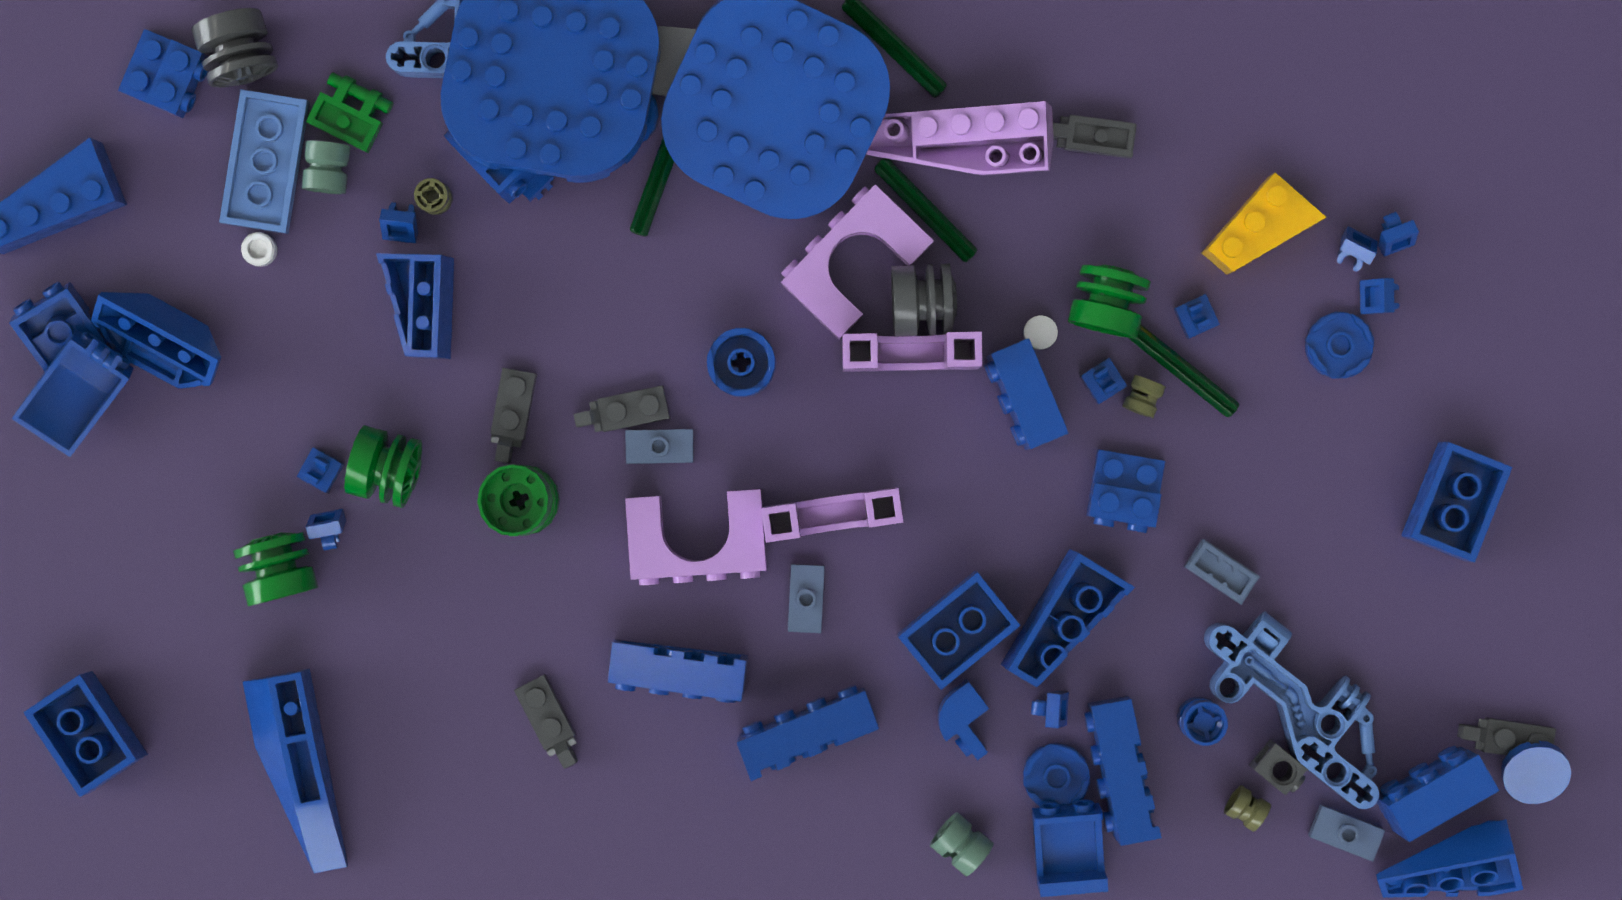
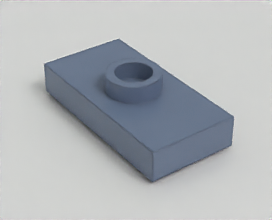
M693 429L625 430L626 464L694 463Z
M1201 539L1183 566L1241 605L1260 578L1259 575L1205 539Z
M791 564L788 632L821 633L825 565Z
M1320 804L1308 836L1373 862L1385 830Z

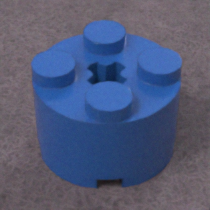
M735 328L724 332L714 341L707 355V369L711 380L725 393L735 397H750L760 393L770 384L776 369V358L771 345L761 334L747 328ZM739 354H743L746 359H751V364L746 366L745 372H740L738 367H733L732 365L733 362L738 360Z

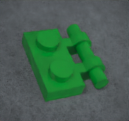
M332 72L327 80V84L337 89L333 98L320 92L306 122L369 153L383 125L381 121L373 118L372 115L376 109L389 114L393 107V102L384 98L383 93L376 89L370 91L356 84V79L348 75L342 77ZM349 96L364 102L360 111L345 104Z

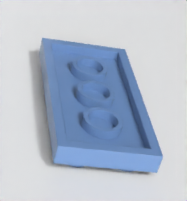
M240 89L219 223L289 234L310 104L308 100Z

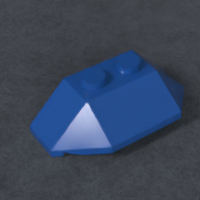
M101 292L98 295L91 322L96 328H100L110 346L116 352L124 355L130 363L178 389L201 385L210 386L213 383L221 355L208 325L148 293Z

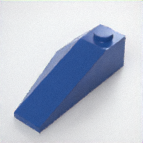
M1506 819L1500 821L1489 820L1482 824L1471 826L1376 874L1383 898L1424 897L1430 891H1442L1446 893V897H1458L1459 891L1477 890L1478 896H1492L1524 890Z

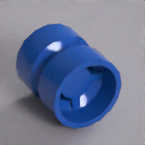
M1203 697L1190 698L1179 707L1177 713V725L1180 731L1196 744L1202 746L1213 745L1219 742L1226 734L1228 728L1227 716L1222 708L1209 699Z

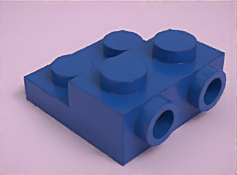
M144 29L118 91L180 118H184L185 113H189L195 104L196 94L194 92L199 81L202 82L207 76L208 71L203 68L202 63L208 56L172 39H167Z
M60 282L50 285L42 292L44 298L35 303L31 299L23 301L13 309L15 315L12 316L9 322L44 372L76 329L82 333L86 331L93 334L105 345L108 343L100 328H96L91 322L90 309L71 282L64 286Z
M1097 450L1086 516L1094 517L1093 524L1114 527V521L1128 523L1127 530L1147 533L1148 527L1156 528L1162 496L1160 490L1165 461Z

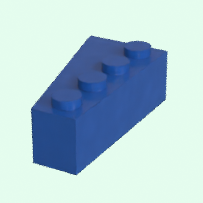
M88 138L0 202V254H6L127 205L102 142Z
M1069 549L1000 665L1033 686L1038 687L1068 656L1067 654L1090 634V631L1103 617L1106 618L1115 609L1114 606L1135 587L1080 553Z
M615 639L612 642L608 683L616 684L615 689L623 691H635L636 687L649 688V693L669 695L670 691L682 693V697L702 699V696L716 698V701L736 703V701L741 702L744 696L748 655Z
M856 685L838 691L839 697L826 702L825 697H821L806 703L807 709L801 712L794 713L793 709H789L774 715L776 721L763 725L761 721H757L742 728L744 733L739 734L736 743L750 781L761 778L760 770L770 767L771 770L783 769L795 762L797 756L802 755L803 758L812 757L827 750V745L834 743L835 746H839L878 730L879 725L865 688L858 690Z
M1128 696L1088 703L1089 712L1084 713L1087 732H1093L1096 744L1090 746L1094 766L1100 765L1102 778L1096 779L1100 799L1106 798L1108 811L1103 812L1106 832H1112L1121 846L1161 839L1160 828L1155 826L1151 819V813H1154L1155 805L1153 795H1151L1149 787L1145 786L1144 780H1147L1148 772L1143 754L1138 751V746H1141V740L1132 699Z

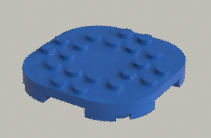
M462 0L454 22L441 87V110L452 137L462 151L470 158L496 170H500L502 167L566 178L567 182L574 183L592 182L610 176L611 172L621 167L624 163L627 164L635 156L642 145L647 131L646 123L657 65L660 62L661 54L658 29L652 12L643 0Z
M719 0L705 13L699 22L670 88L666 93L661 118L664 142L677 166L698 183L773 217L783 219L810 217L834 205L846 193L853 182L887 111L890 97L888 70L879 50L863 32L799 0Z

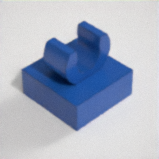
M392 202L388 209L381 210L379 222L383 240L416 243L418 226L413 204H409L408 211H398L396 202Z
M1397 212L1383 216L1385 223L1381 224L1383 231L1381 232L1378 244L1383 257L1416 244L1419 230L1414 220L1402 224Z
M1347 226L1341 236L1337 263L1341 264L1346 256L1351 255L1356 258L1353 264V271H1359L1363 266V262L1370 265L1377 254L1378 241Z
M1394 278L1360 281V314L1394 313L1395 309L1400 307V303H1394V290H1399V285L1394 283Z
M1206 294L1174 308L1187 339L1220 325Z
M1107 358L1080 376L1097 404L1102 403L1127 387V384L1110 358Z
M313 447L296 477L325 493H329L344 463Z
M343 509L310 515L305 527L309 540L321 538L324 551L337 548V542H340L339 534L343 532L346 523Z
M1053 691L1047 693V700L1032 701L1031 715L1046 716L1045 727L1061 728L1067 726L1069 692Z

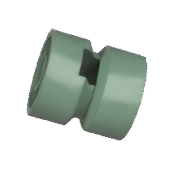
M306 141L304 157H306L305 160L310 164V167L303 170L301 189L327 194H346L348 175L341 168L346 167L347 162H349L350 146L327 141Z
M956 812L938 830L929 845L943 858L950 856L952 858L951 864L967 877L984 861L993 848L994 843L982 832L971 831L972 824Z

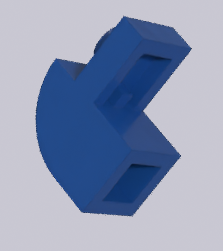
M967 679L943 698L938 709V725L945 741L958 734L959 738L955 740L956 744L966 757L973 754L978 761L988 751L969 724L986 712L989 707Z

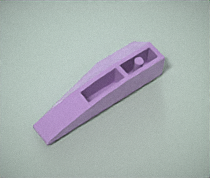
M1046 101L885 114L866 155L982 176L1050 171L1053 148L1052 106Z

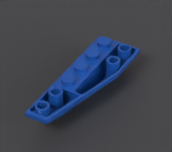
M310 668L243 681L255 748L313 873L348 867Z

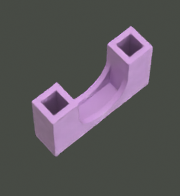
M876 184L870 190L866 186L863 187L851 200L855 206L847 214L840 211L828 224L831 228L829 233L823 239L817 235L805 248L808 254L799 263L794 259L781 273L785 277L781 284L839 340L842 338V334H846L863 316V313L834 286L830 278L828 265L834 249L850 237L859 235L871 236L884 243L906 265H912L934 242Z
M947 332L943 335L907 337L877 336V333L842 334L843 372L977 370L982 367V332Z
M897 487L764 506L761 508L766 543L795 539L805 535L828 531L904 523L899 488Z
M762 489L727 491L729 535L724 547L713 557L704 560L686 559L678 555L669 546L664 534L662 496L625 498L631 580L639 579V585L659 584V578L673 577V583L693 582V576L706 575L707 581L726 580V573H740V579L759 578L760 571L767 570L765 534L761 508L763 507Z

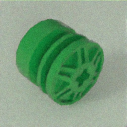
M1082 265L1079 274L1093 280V283L1078 281L1076 288L1090 294L1089 300L1074 299L1067 322L1109 335L1136 339L1142 316L1129 310V304L1139 305L1146 303L1147 298L1133 293V290L1148 291L1151 281L1136 275L1130 270L1115 266Z
M363 425L356 436L350 452L345 474V493L370 499L377 486H379V500L381 503H388L392 498L393 506L404 508L419 479L422 465V440L411 438L406 445V437L398 434L391 446L388 447L387 431Z
M511 464L499 467L486 476L479 488L477 503L480 515L488 527L502 535L524 536L541 532L552 523L558 513L560 497L557 485L548 473L534 466ZM520 494L528 495L529 500L525 501V506L517 505L516 501L520 499Z
M281 532L251 540V542L239 549L233 550L235 559L247 556L252 558V563L238 567L239 572L255 571L257 578L242 585L248 606L319 588L313 566L297 567L296 560L309 554L308 549L293 552L291 546L306 540L304 532Z

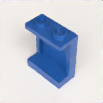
M1078 800L1073 805L1060 806L1058 803L1049 802L1041 804L1040 808H1032L1036 876L1040 897L1108 892L1102 835L1103 812L1099 803H1094L1092 800Z

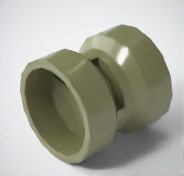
M434 178L424 179L419 182L414 191V200L417 206L429 214L441 215L451 207L453 197L450 188L440 180Z
M1134 375L1131 382V394L1125 397L1122 407L1154 419L1157 411L1156 402L1158 398L1163 396L1166 387L1150 379Z
M1240 785L1227 801L1224 814L1232 819H1240L1243 821V826L1254 832L1266 819L1271 804L1263 798L1257 799L1253 797L1249 789Z

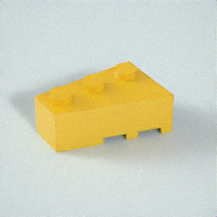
M1273 173L1266 178L1202 251V254L1228 275L1323 220L1326 216L1277 173Z

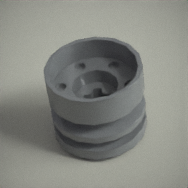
M242 8L225 11L199 21L191 29L197 50L200 53L212 54L204 59L202 63L203 68L206 71H210L206 78L211 87L221 88L248 84L271 74L279 67L276 58L270 56L273 52L272 45L266 42H258L266 37L268 33L262 12L259 9Z
M950 263L940 265V279H934L933 264H927L924 280L917 279L914 265L891 266L894 337L917 336L919 321L925 320L930 335L936 334V320H942L943 334L953 332V325L957 316L956 283L951 274Z

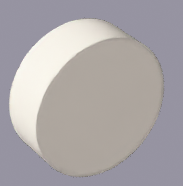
M251 233L242 242V256L248 263L254 266H267L276 258V242L265 233Z
M1043 315L1035 316L1028 320L1023 329L1024 340L1029 338L1033 348L1038 350L1050 347L1056 341L1058 335L1055 322Z

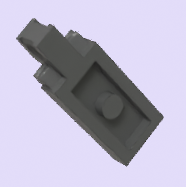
M1077 115L1061 116L1059 123H1053V140H1057L1056 147L1064 148V150L1131 159L1137 124Z
M502 368L490 432L492 434L491 442L497 443L495 461L511 463L513 447L521 448L522 441L526 438L537 378L535 373Z
M663 385L600 398L597 401L589 402L590 411L573 414L576 427L594 424L595 432H608L670 419Z
M544 674L515 689L514 692L549 757L556 754L564 769L576 764L578 759L571 747L577 743L574 736L576 733L547 676Z
M1485 717V719L1479 718L1478 726L1459 724L1457 737L1475 741V749L1483 752L1507 755L1509 751L1526 742L1534 744L1540 743L1539 741H1548L1554 744L1556 728Z

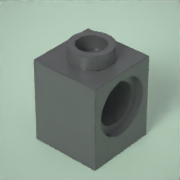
M1272 740L1265 744L1249 764L1252 769L1284 795H1287L1289 791L1295 792L1305 780L1303 774L1308 770ZM1280 761H1286L1288 765L1287 773L1283 777L1275 778L1273 767Z

